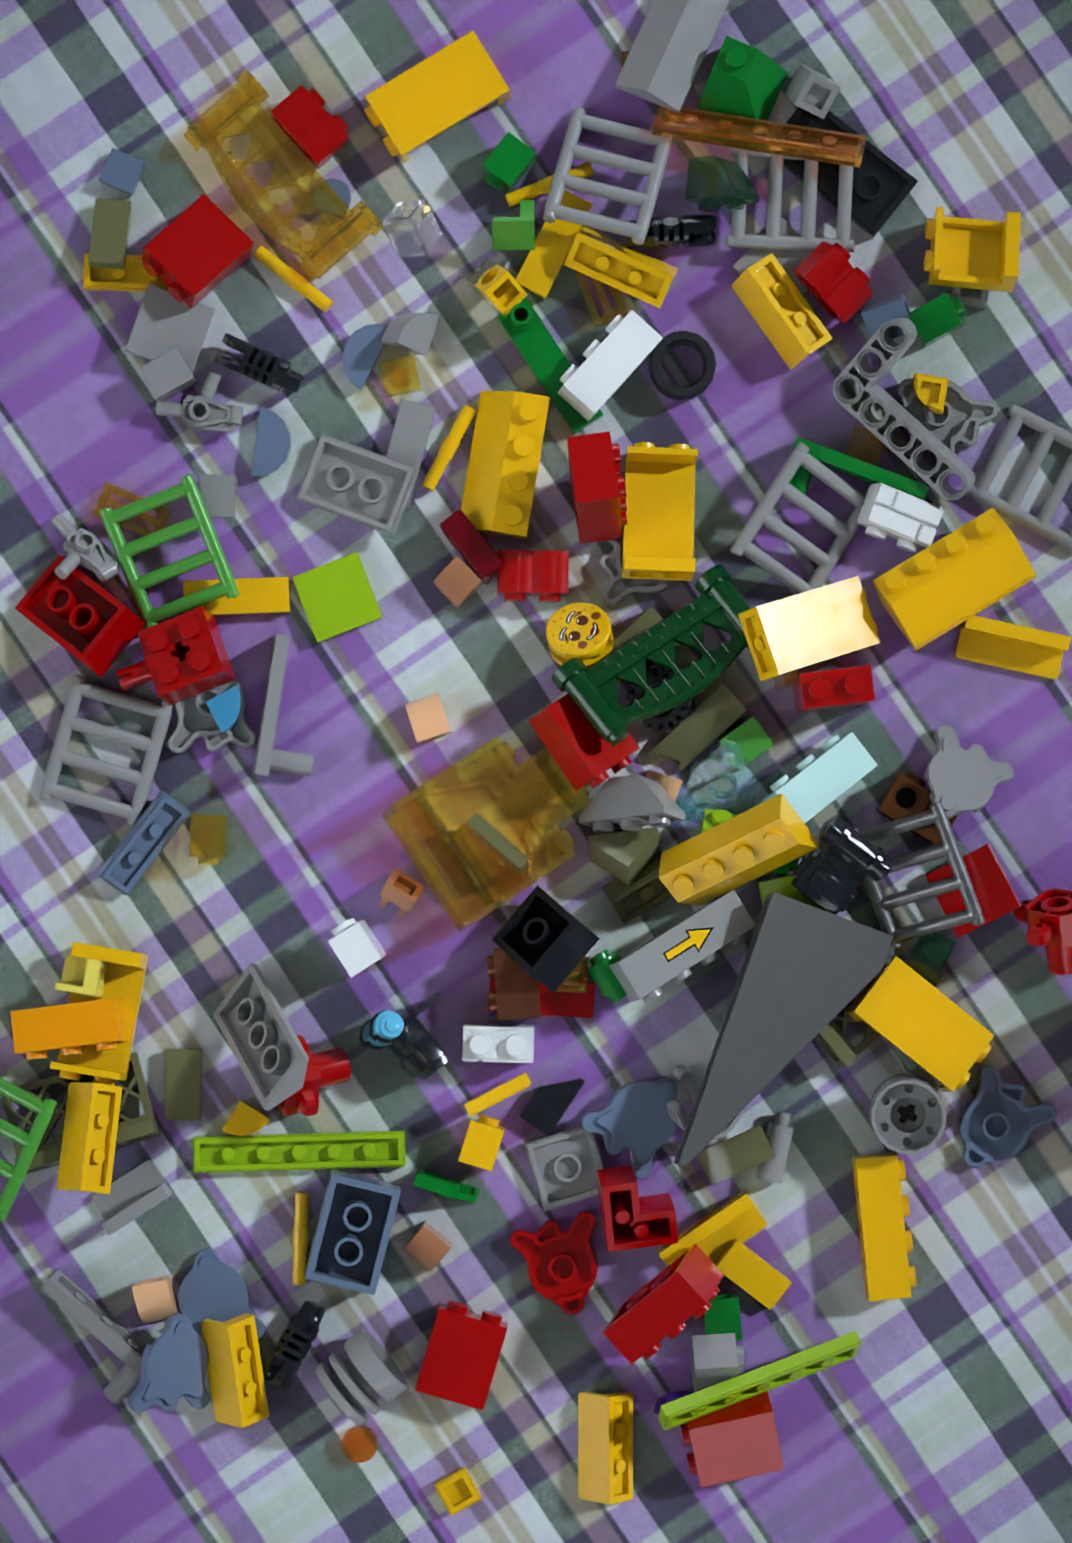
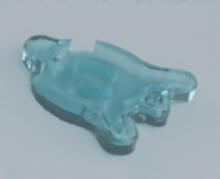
M732 741L723 742L716 751L710 753L709 758L702 760L700 763L697 761L691 768L687 782V792L676 802L685 813L684 821L692 818L703 820L705 808L726 810L738 815L753 808L758 788L757 774L753 773L747 765V760L742 755L741 747L737 743Z

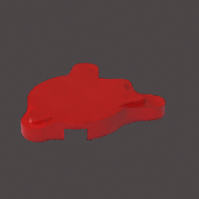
M587 1210L579 1212L570 1228L566 1231L560 1229L556 1220L549 1219L536 1232L517 1229L510 1235L511 1246L518 1250L526 1259L528 1275L534 1289L538 1294L559 1305L564 1313L568 1315H576L583 1310L585 1297L597 1278L598 1265L596 1254L590 1243L596 1218L592 1212Z

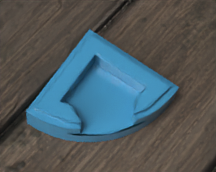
M237 685L206 701L222 733L227 732L235 724L240 713L242 698Z

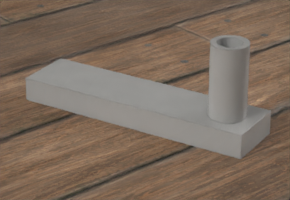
M279 634L273 636L252 771L254 775L269 776L270 770L308 776L312 772L314 755L273 749L290 636Z
M58 1269L42 1286L41 1290L125 1363V1366L103 1390L108 1400L114 1404H119L140 1380L141 1359L146 1346Z

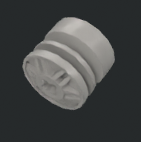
M897 1074L885 1079L874 1090L869 1103L870 1121L877 1138L888 1149L900 1154H918L930 1149L941 1138L946 1126V1109L937 1089L925 1078L914 1074ZM913 1104L912 1110L915 1114L913 1118L906 1116L904 1120L900 1119L901 1113L898 1108Z
M361 1329L344 1343L349 1361L344 1360L333 1352L329 1356L332 1367L323 1361L315 1367L317 1377L322 1383L329 1399L339 1411L346 1414L358 1426H363L369 1420L365 1409L373 1415L380 1411L374 1397L376 1393L391 1403L409 1387L406 1378L391 1356L368 1331Z

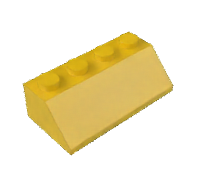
M518 391L480 392L461 511H463L479 533L527 541L550 397Z
M991 508L874 579L873 583L881 605L917 651L1037 576L1012 530L996 510Z
M781 793L662 852L658 878L678 903L701 906L820 848V843Z

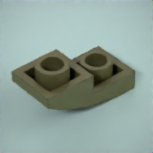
M760 1124L701 1151L697 1157L712 1186L774 1158L775 1155Z

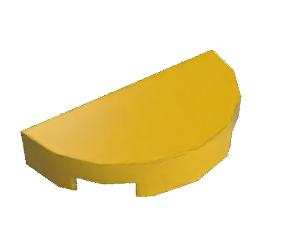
M522 1073L475 1096L464 1103V1106L469 1116H474L526 1089L532 1083L527 1073Z

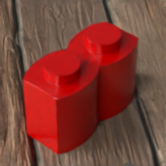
M301 84L276 106L270 114L277 126L319 170L349 143V136L346 132L350 129L338 114L335 113L331 116L325 111L323 106L326 102L313 87L307 90Z
M822 241L793 272L828 315L834 320L845 324L873 295L872 290L868 286L870 279L858 267L853 269L848 261L851 258L850 254L840 244L835 243L831 245Z
M498 550V557L502 563L497 571V595L504 596V601L525 602L526 596H540V602L556 603L561 602V596H568L569 551Z

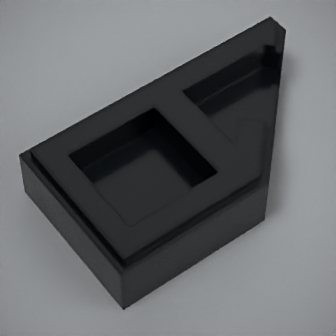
M577 1078L539 1086L519 1117L549 1136L585 1081Z

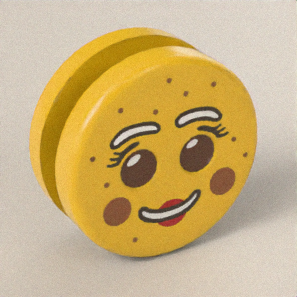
M577 602L563 606L550 617L547 623L546 636L550 654L560 666L572 658L579 657L589 669L604 660L612 652L614 638L610 619L604 610L594 604Z

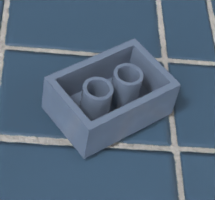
M331 1169L305 1269V1279L375 1295L401 1193L400 1186Z

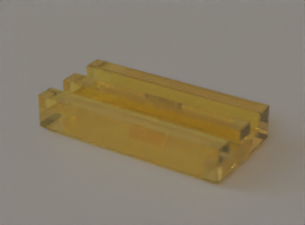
M572 269L595 328L612 322L618 314L622 317L628 314L618 289L609 286L618 311L613 312L601 282L591 278L606 316L600 318L583 274Z
M105 482L102 495L99 496L98 504L92 514L102 519L99 511L105 508L106 505L114 509L125 506L110 499L111 492L133 502L143 497ZM165 506L153 509L162 514L160 519L145 513L136 516V518L156 526L154 532L161 530L165 527L172 511ZM128 521L119 523L120 527L142 536L153 533Z

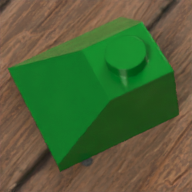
M726 36L696 110L760 138L788 72L759 49Z

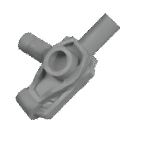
M208 372L199 396L187 395L183 403L157 401L156 415L182 417L181 419L189 429L232 433L237 425H242L243 407L222 405L212 401L221 376Z
M61 513L52 519L51 523L66 538L63 548L69 554L55 569V574L59 578L66 579L79 564L93 571L101 582H105L118 574L117 567L119 561L117 557L93 531H87L83 528L77 530Z

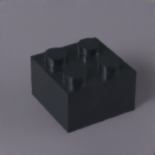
M536 886L492 938L525 971L553 993L600 939L539 886Z

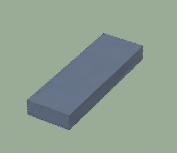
M161 790L97 872L98 876L127 896L184 823L191 811Z

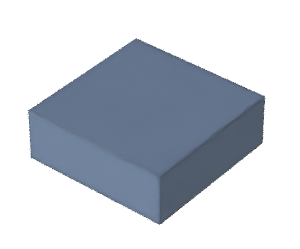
M112 148L99 181L133 196L146 163Z

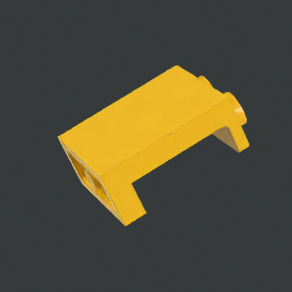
M936 207L933 219L927 218L925 227V239L931 240L930 250H925L923 271L929 272L928 285L1013 292L1019 276L1021 213L1007 212L1004 221L943 216L944 207Z

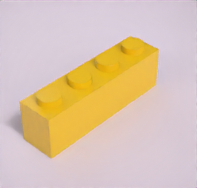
M895 1152L853 1155L852 1164L865 1296L869 1301L912 1297L911 1288L917 1286L915 1267L909 1266L907 1252H913V1240L911 1231H905L904 1217L910 1216L908 1196L902 1195L900 1181H906L904 1160H898V1155Z

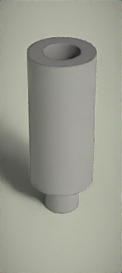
M777 1111L775 1123H768L766 1138L775 1157L759 1165L757 1178L760 1180L782 1184L794 1129L788 1126L790 1113Z

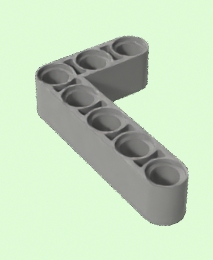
M905 317L894 318L880 326L835 379L832 387L833 396L838 403L938 494L947 500L960 499L974 487V472L878 385L914 343L917 335L916 326L911 320ZM893 326H898L903 330L904 340L901 344L894 342L891 338L890 331ZM870 352L876 353L880 357L881 367L879 370H874L868 364ZM847 379H852L857 383L859 388L857 396H852L846 391L845 384ZM873 402L879 403L884 408L885 414L882 420L872 415L871 406ZM899 426L909 430L911 435L909 443H903L899 440L897 436ZM925 450H930L936 455L937 464L935 467L928 466L924 462L923 452ZM950 474H957L961 477L963 481L962 490H955L950 486Z

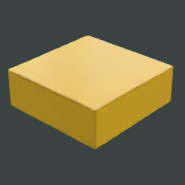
M466 1466L434 1483L451 1516L482 1499V1495Z

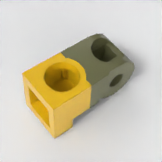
M485 259L480 269L474 275L466 278V281L477 294L495 306L505 317L515 305L519 304L528 295L508 270L492 260Z

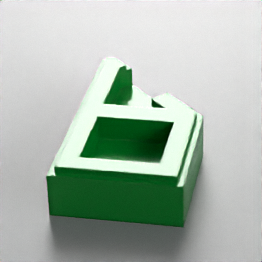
M422 1169L417 1171L413 1186L446 1197L476 1203L479 1194L478 1188Z

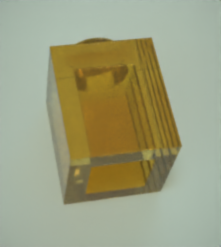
M191 814L189 856L198 857L197 864L219 865V858H228L230 816Z

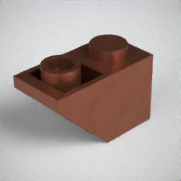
M500 947L493 948L494 955L487 956L488 977H495L496 991H489L490 1013L497 1012L498 1020L541 1017L538 981Z

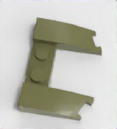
M651 606L614 640L611 654L661 623L664 619ZM674 642L675 664L678 668L687 669L690 667L691 661H699L687 646ZM716 679L692 698V701L695 702L694 708L696 710L652 749L647 756L657 761L659 754L680 761L677 769L683 770L747 710L746 707L724 684ZM617 680V686L623 681Z

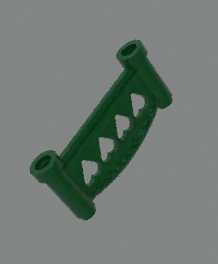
M716 565L702 574L695 583V588L702 596L588 669L579 657H575L562 664L554 672L551 679L560 691H566L605 742H609L612 746L618 745L629 735L626 729L628 725L652 718L684 703L708 687L733 664L743 650L749 647L738 614L751 609V607L730 582L731 575L723 565ZM703 624L728 632L731 636L730 641L720 643L716 650L706 649L703 638ZM674 642L700 651L703 656L702 659L691 661V665L687 669L678 668L675 664ZM645 661L670 669L674 673V677L670 680H663L658 688L648 686ZM617 680L642 688L645 691V696L641 699H634L633 704L629 707L621 706L618 703Z

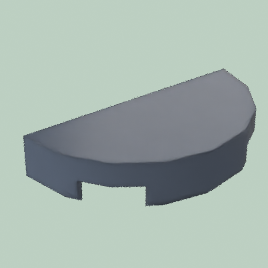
M380 323L366 325L356 330L345 344L342 354L344 371L350 382L361 391L386 345L381 341L388 327L387 325Z
M261 407L251 473L252 478L267 477L285 464L291 450V436L284 421L273 411Z

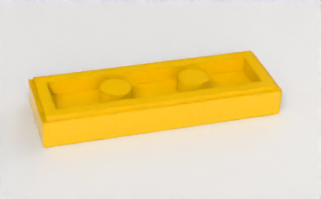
M564 190L560 205L586 212L591 211L593 204ZM555 219L553 223L545 221L535 240V250H530L515 279L523 289L546 300L569 254L574 239L583 225Z
M84 253V290L145 293L148 285L151 284L168 291V286L160 278H153L145 270L141 261L142 255H126L125 270L89 267V253Z
M289 577L235 579L239 596L235 598L223 596L184 612L186 613L202 606L214 616L291 613ZM220 580L183 581L184 596L220 583Z

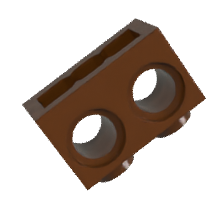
M909 771L905 776L901 773L896 774L875 811L892 821L927 811L932 804L929 796L931 791L924 788L926 781L924 782L923 779ZM901 788H907L913 795V802L908 808H902L896 802V793ZM953 816L951 819H949L951 826L953 825L957 816ZM926 825L910 830V832L932 845L942 843L936 826Z

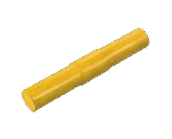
M586 162L570 168L569 175L586 178L594 175L591 163ZM554 174L505 194L509 208L520 204V200H531L548 194Z
M260 246L255 252L254 257L323 312L326 313L334 302L265 247Z
M464 405L421 484L426 489L434 491L476 413V410Z
M304 1191L295 1192L292 1285H306L305 1269L309 1238V1192Z

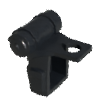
M833 816L823 824L819 831L820 848L816 849L813 854L808 853L802 858V861L792 873L794 878L790 885L813 904L824 911L836 915L839 911L844 912L858 894L856 888L866 877H869L874 882L886 877L892 867L893 858L887 855L880 846H875L854 830L850 823L844 822L838 816Z

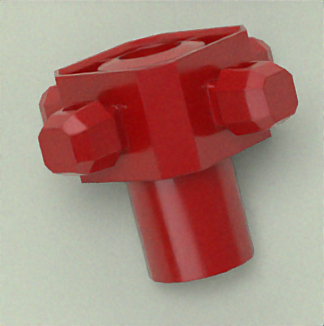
M1058 888L1044 890L1032 901H1020L1022 906L1014 910L1013 914L1017 920L1028 924L1027 942L1037 947L1045 945L1048 970L1056 975L1072 974V891Z
M297 1035L309 1057L303 1088L278 1104L284 1116L296 1115L298 1111L305 1116L317 1114L320 1088L345 1083L350 1080V1062L343 1048L339 1047L312 1053L304 1037Z

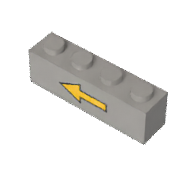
M733 889L611 964L610 968L631 1002L643 999L644 1003H647L663 993L660 986L671 980L675 985L692 974L689 968L700 962L702 966H705L720 957L721 955L718 950L729 943L731 948L747 940L749 938L747 931L756 925Z

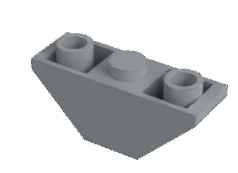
M638 774L609 778L579 815V823L592 827V832L597 834L613 833L614 829L617 828L627 831H639L642 829V825L666 828L670 827V822L685 820L684 811L659 782Z

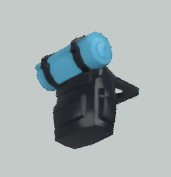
M437 992L405 1019H402L394 1011L386 1010L375 1014L372 1019L366 1021L359 1031L360 1044L364 1048L368 1047L375 1050L388 1047L401 1059L400 1067L413 1078L418 1077L421 1080L429 1078L446 1065L450 1058L416 1017L441 996Z

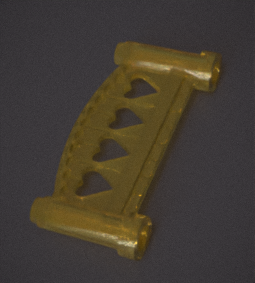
M245 69L236 77L238 82L186 128L187 131L183 136L196 151L201 147L207 150L220 179L246 215L272 239L301 258L302 263L298 265V268L311 282L316 278L319 280L369 234L375 236L384 226L363 201H360L350 210L261 108L260 104L269 97V94L256 78ZM253 133L246 159L242 162L234 161L232 151H226L223 148V141L227 137ZM276 160L270 183L266 188H258L255 184V178L246 175V167L249 164ZM299 186L292 211L287 215L279 213L278 204H273L269 201V193L275 189ZM322 212L315 238L311 241L303 240L301 230H295L291 225L293 218L300 215Z

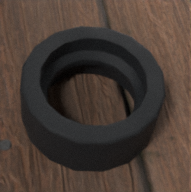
M685 330L672 332L663 337L653 349L649 363L650 378L656 389L666 397L679 401L694 399L704 393L711 384L716 369L715 352L709 342L699 334ZM685 345L692 347L702 358V374L691 385H674L663 374V357L668 350L675 346Z

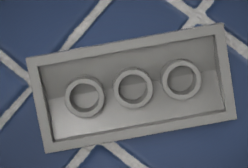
M653 0L615 83V88L680 113L731 0Z
M250 963L213 1016L263 1109L270 1111L303 1088L309 1057L257 964Z

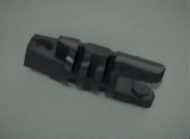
M705 214L682 215V219L678 218V216H662V219L658 220V216H653L644 244L637 245L632 242L631 237L626 236L627 245L653 247L654 249L659 248V245H663V248L672 246L678 248L679 244H683V247L710 246L715 244L716 241L715 232L712 231L716 228V218L713 215ZM636 220L627 222L636 223Z
M225 333L222 342L228 347L245 354V356L240 361L228 354L217 353L214 362L277 391H280L281 387L296 393L301 389L305 376L290 369V362L231 334Z
M305 1301L298 1313L292 1316L287 1324L288 1328L284 1330L277 1343L278 1346L274 1348L263 1369V1376L267 1381L274 1379L279 1372L275 1385L283 1393L288 1390L302 1364V1360L305 1359L312 1346L311 1342L316 1339L319 1332L318 1327L326 1310L315 1302Z

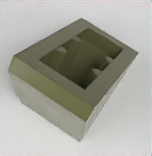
M658 827L645 828L639 831H622L587 836L590 861L629 886L660 852Z

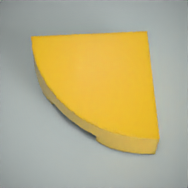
M914 372L912 383L917 399L929 411L942 415L949 379Z
M241 1099L222 1128V1131L237 1136L253 1134L262 1129L271 1118Z

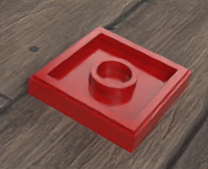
M989 843L962 856L980 903L985 923L973 926L972 922L953 927L957 938L1022 906ZM949 863L925 875L929 883L954 876ZM959 889L936 896L945 915L966 909Z

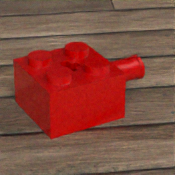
M202 606L137 632L145 654L144 660L116 670L117 677L122 678L118 681L124 691L153 680L158 697L171 705L236 680L216 618Z

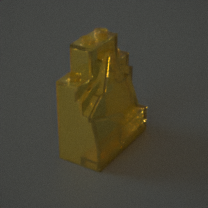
M497 736L394 803L381 815L459 932L465 930L577 855L573 850L575 844L571 836L564 829L560 830L557 825L591 802L587 797L589 791L586 785L578 791L574 789L546 747L524 762L516 765L514 762L516 759L514 751L507 742H501ZM475 813H479L528 857L529 867L521 876L468 829L467 822Z

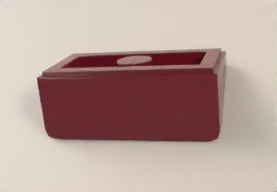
M457 510L440 523V529L472 571L482 580L483 585H487L500 568L501 559L463 511Z

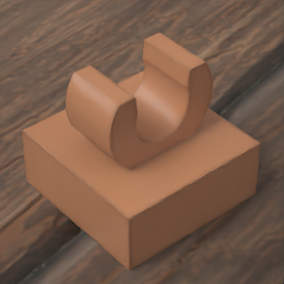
M395 869L379 894L383 897L380 906L385 908L389 901L400 907L396 914L400 918L406 911L410 913L425 886Z

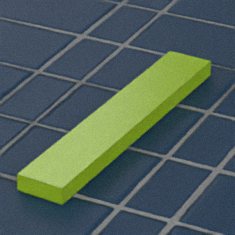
M405 1130L193 1137L194 1173L406 1166Z
M856 1331L668 1402L661 1405L658 1420L663 1430H669L856 1358L861 1341Z

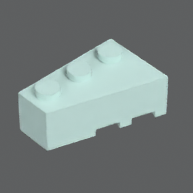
M853 732L843 738L836 734L820 746L824 751L817 758L810 754L795 766L798 770L795 775L789 778L785 774L769 786L772 792L753 807L782 793L801 820L806 823L878 765Z

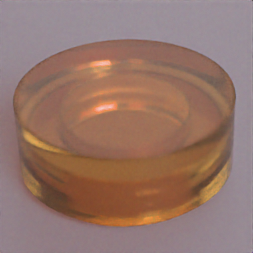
M365 1425L351 1427L346 1431L342 1440V1450L345 1456L357 1463L370 1460L376 1453L378 1446L375 1432Z

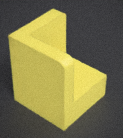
M67 956L64 962L61 983L55 982L54 989L102 997L108 962Z

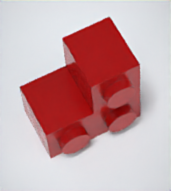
M631 1165L596 1170L602 1234L608 1252L678 1243L676 1210L669 1193L639 1197L638 1184Z

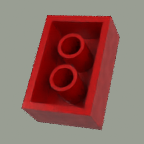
M610 431L567 437L569 476L579 543L585 544L622 538L621 526L627 525V494L624 476L621 475L619 444H612Z
M694 1244L625 1300L606 1326L603 1334L631 1365L642 1356L647 1360L661 1347L659 1342L668 1336L672 1340L686 1327L684 1322L691 1316L698 1319L712 1306L710 1301L720 1292L717 1286L724 1274Z

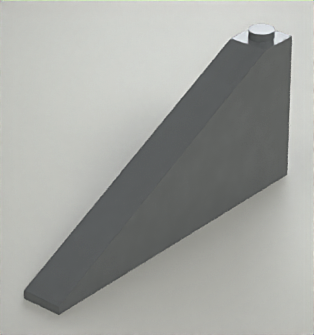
M775 892L767 894L674 1164L686 1167L882 970L883 965H889L895 949L891 945L892 935Z

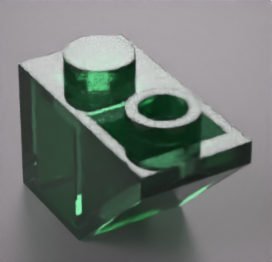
M715 155L690 158L684 200L697 204L698 210L718 212L719 207L743 210L744 205L759 203V194L737 163Z

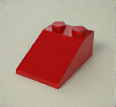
M59 554L16 605L15 609L101 678L146 623L78 568H75L66 579L59 578L55 574V569L65 559Z

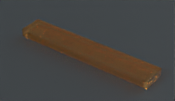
M662 106L658 107L652 135L859 168H861L867 136L684 107L681 108L680 113H676Z

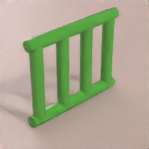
M192 474L185 475L180 479L182 482L180 484L115 510H112L110 507L99 511L140 617L146 623V628L223 596H227V598L239 596L235 579ZM187 497L194 515L193 517L126 543L119 523ZM200 530L207 550L139 576L132 556ZM213 563L220 583L152 609L145 589Z
M0 1077V1094L37 1113L29 1133L0 1118V1134L23 1146L15 1165L0 1158V1175L8 1179L0 1197V1222H4L52 1118L57 1102L48 1098L42 1100Z

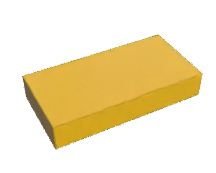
M737 1238L733 1240L715 1263L716 1267L727 1278L769 1310L774 1307L792 1284L789 1278Z

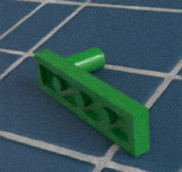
M527 298L515 305L506 317L502 314L497 316V320L548 397H550V400L573 435L603 417V413L599 409L587 421L558 394V391L564 384L559 379L571 367V364Z
M797 437L793 443L790 455L798 443L802 442L810 449L808 453L832 471L870 485L883 483L921 500L926 498L930 487L926 484ZM800 465L789 483L805 494L813 474Z

